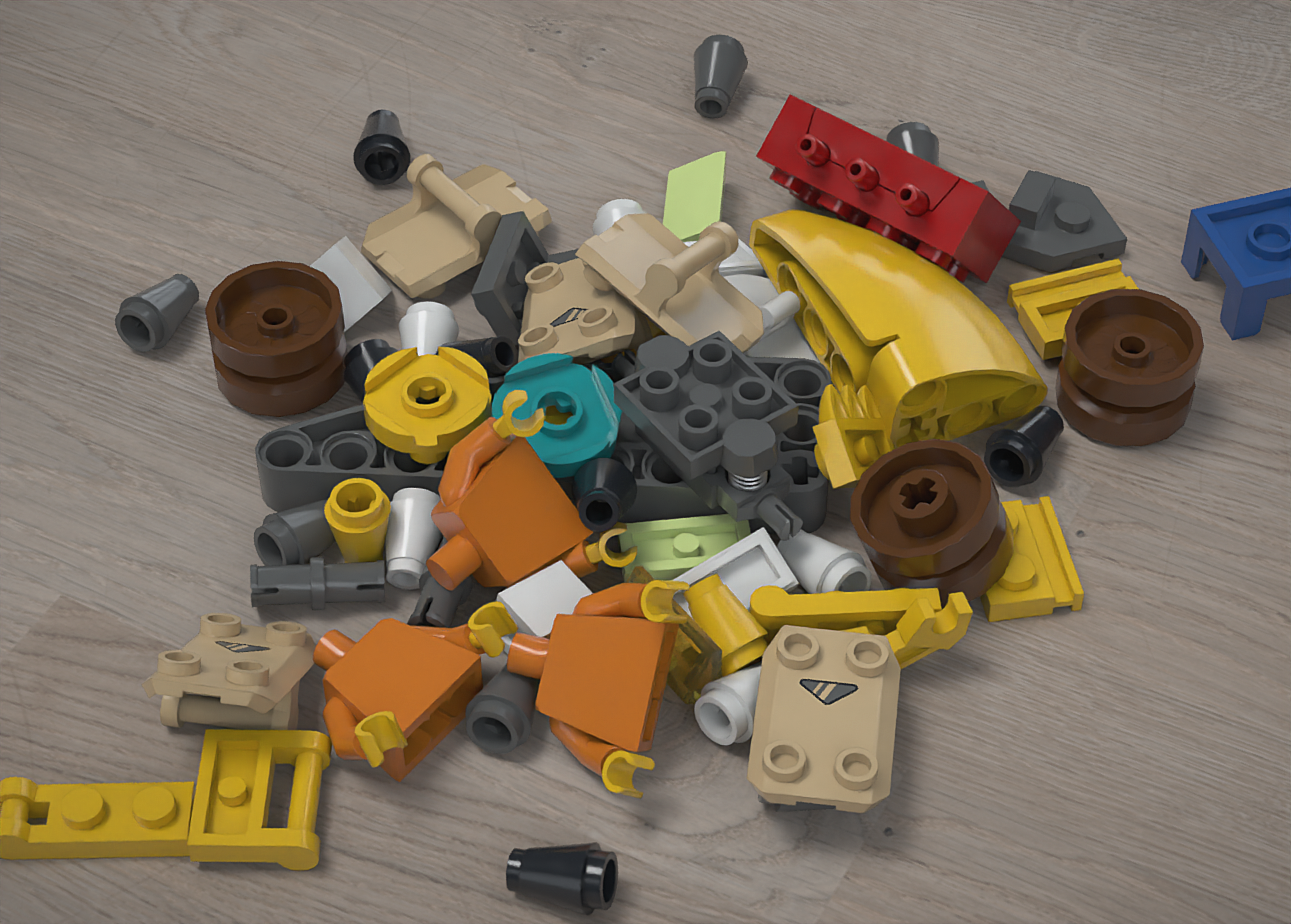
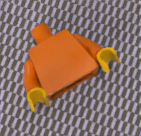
M514 390L508 393L502 405L503 415L499 419L489 417L454 445L449 452L438 488L441 500L431 512L432 521L448 542L426 560V566L433 578L447 590H454L471 574L483 587L505 586L509 588L560 560L578 578L597 571L598 562L604 561L612 567H623L630 564L637 555V546L628 548V550L622 553H614L606 546V542L610 537L627 531V525L617 521L611 529L600 532L598 542L590 544L585 540L593 531L585 527L581 522L578 510L525 438L538 433L543 427L545 420L543 408L536 410L530 418L525 420H519L512 416L513 411L528 399L527 392L524 390Z
M654 580L650 583L624 582L581 598L576 604L572 615L557 614L553 622L550 639L517 632L511 642L507 658V671L540 680L535 702L536 710L550 716L551 732L582 765L600 775L605 787L611 792L639 799L642 798L644 793L636 790L633 786V773L637 767L653 770L655 767V762L652 758L630 753L626 750L638 753L649 751L652 748L679 624L686 623L688 620V615H677L672 608V599L675 592L678 590H689V584L684 581Z
M496 601L483 605L471 615L467 624L455 628L410 626L396 619L388 618L380 620L358 642L335 629L324 634L315 647L313 662L326 671L323 677L326 705L322 717L336 755L343 760H368L372 767L380 766L393 779L401 782L466 717L468 703L483 689L481 656L479 655L486 653L489 657L493 658L499 656L505 648V643L501 637L507 634H515L519 629L502 602Z

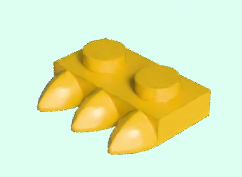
M833 384L825 387L819 404V424L812 427L818 443L814 448L815 459L821 473L831 481L833 489L855 488L861 475L882 455L895 448L893 442L889 439L875 398L866 385L860 387L857 395L850 385L844 386L840 394Z

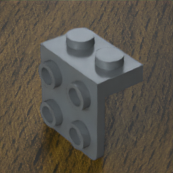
M524 211L502 215L471 293L477 311L482 316H485L496 336H505L514 345H519L518 339L521 336L524 301L529 289L525 281L527 273L544 263L554 262L561 264L579 258L575 255L578 249L549 255Z

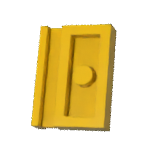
M1119 258L1009 285L1007 303L1010 308H1016L1019 313L1018 321L1042 360L1062 356L1061 347L1066 322L1072 309L1086 298L1112 289H1139L1131 276L1125 277L1122 273V263Z
M1040 497L1039 504L1023 505L1021 500L1001 502L1013 528L1014 553L1004 575L984 595L980 596L988 622L1048 615L1053 613V608L1070 606L1071 611L1081 610L1084 591L1050 497Z

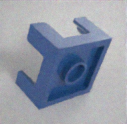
M1291 188L1191 209L1181 263L1190 277L1194 279L1200 276L1202 265L1207 264L1208 260H1210L1226 284L1220 322L1231 340L1258 334L1261 330L1267 299L1291 294Z

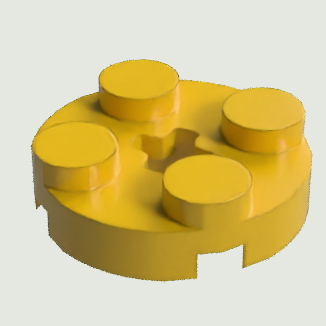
M438 346V355L426 354L420 356L417 354V347L397 351L382 359L371 369L364 385V415L370 432L384 445L403 453H409L411 458L418 463L432 464L441 461L454 445L491 417L492 397L486 370L472 356L454 348ZM418 397L426 400L440 397L439 401L433 404L416 403V398Z

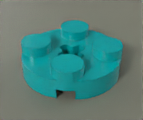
M560 353L536 355L514 365L504 376V384L497 390V394L495 393L491 417L499 419L503 415L502 405L508 393L514 390H524L527 392L528 399L513 411L512 416L516 419H528L540 408H543L544 416H546V407L556 405L560 413L571 412L573 416L567 419V423L562 425H554L544 421L543 427L538 433L525 437L554 478L575 476L576 472L585 463L598 458H610L616 447L622 410L614 403V383L610 377L593 364L591 371L582 365L572 363L573 356Z

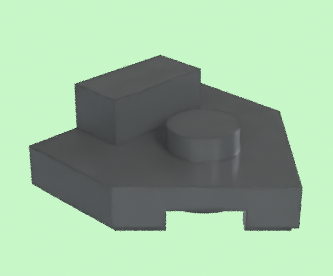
M1028 170L1009 205V211L1021 222L1004 251L1003 258L1053 272L1072 267V262L1076 259L1096 254L1101 259L1125 253L1127 237L1090 187L1039 171Z

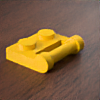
M205 729L187 841L190 861L279 863L284 868L295 871L314 868L319 861L321 845L319 836L315 834L322 770L330 765L331 739L321 732L310 730ZM275 764H291L295 767L287 828H267Z

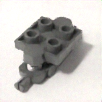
M717 331L689 346L676 337L659 335L641 344L637 350V356L631 350H624V356L620 352L614 358L611 366L612 370L623 378L613 384L614 403L635 423V432L711 509L720 505L736 522L756 517L762 518L778 534L779 538L785 541L789 540V534L792 537L796 536L802 528L803 521L783 503L789 494L790 475L777 463L776 435L797 424L798 405L721 331Z

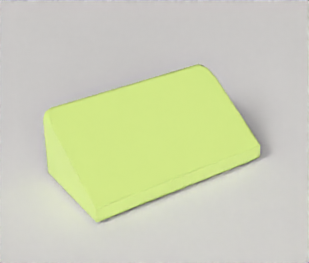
M726 151L715 152L669 171L663 225L682 242L698 241L701 232L714 222H722Z

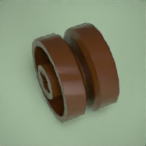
M286 261L265 262L247 266L228 275L212 290L205 313L218 389L232 405L255 415L283 417L301 414L328 402L344 385V371L346 368L344 358L348 353L344 334L343 307L338 287L324 272L303 263Z
M1112 289L1089 296L1072 309L1064 328L1061 347L1062 360L1058 367L1055 386L1058 408L1070 425L1092 439L1115 446H1146L1168 439L1184 426L1192 406L1196 387L1195 378L1200 368L1204 349L1201 327L1189 311L1166 296L1142 289Z
M940 439L906 443L882 455L861 475L851 495L850 520L884 590L897 588H938L942 609L947 605L948 597L951 593L963 592L967 601L970 602L984 595L1004 575L1014 553L1013 528L999 500V494L991 474L980 455L961 443Z

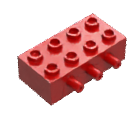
M791 94L788 96L756 155L758 159L773 169L769 179L789 190V194L818 210L822 206L836 214V218L876 232L914 251L943 268L961 283L965 282L968 274L985 283L988 282L1021 222L989 191Z

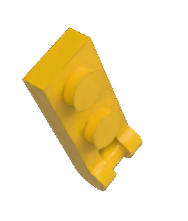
M767 585L756 589L750 598V613L769 633L764 639L768 646L784 625L836 631L866 626L875 635L885 636L897 629L896 624L916 598L927 597L935 613L941 611L942 608L938 588H897L893 590L858 592L830 591L826 593L788 595L784 589L778 586Z
M24 777L5 778L0 781V858L26 860L189 856L187 841L196 791L194 782L36 784ZM47 818V824L30 825L28 819Z

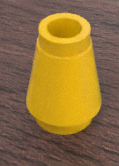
M351 478L342 481L334 487L325 504V517L345 563L377 562V560H383L391 505L387 495L375 482L369 479Z
M718 574L703 579L683 593L689 604L688 608L710 669L718 667L722 676L725 677L762 661L763 653L768 647L764 639L769 633L740 602L729 587L723 584Z

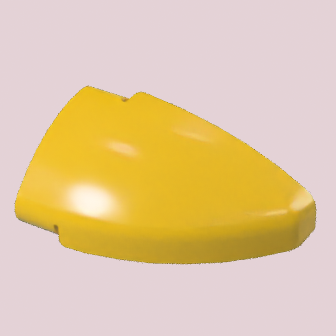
M786 210L753 221L749 246L778 294L780 295L784 291H792L798 296L800 309L794 314L793 318L820 363L829 371L835 388L840 394L844 386L850 385L856 395L860 387L866 385L875 398L887 434L893 442L895 449L906 443L929 439L950 441L1023 416L1044 401L1048 393V387L1015 338L1001 320L975 294L940 266L876 232L842 220L803 210Z

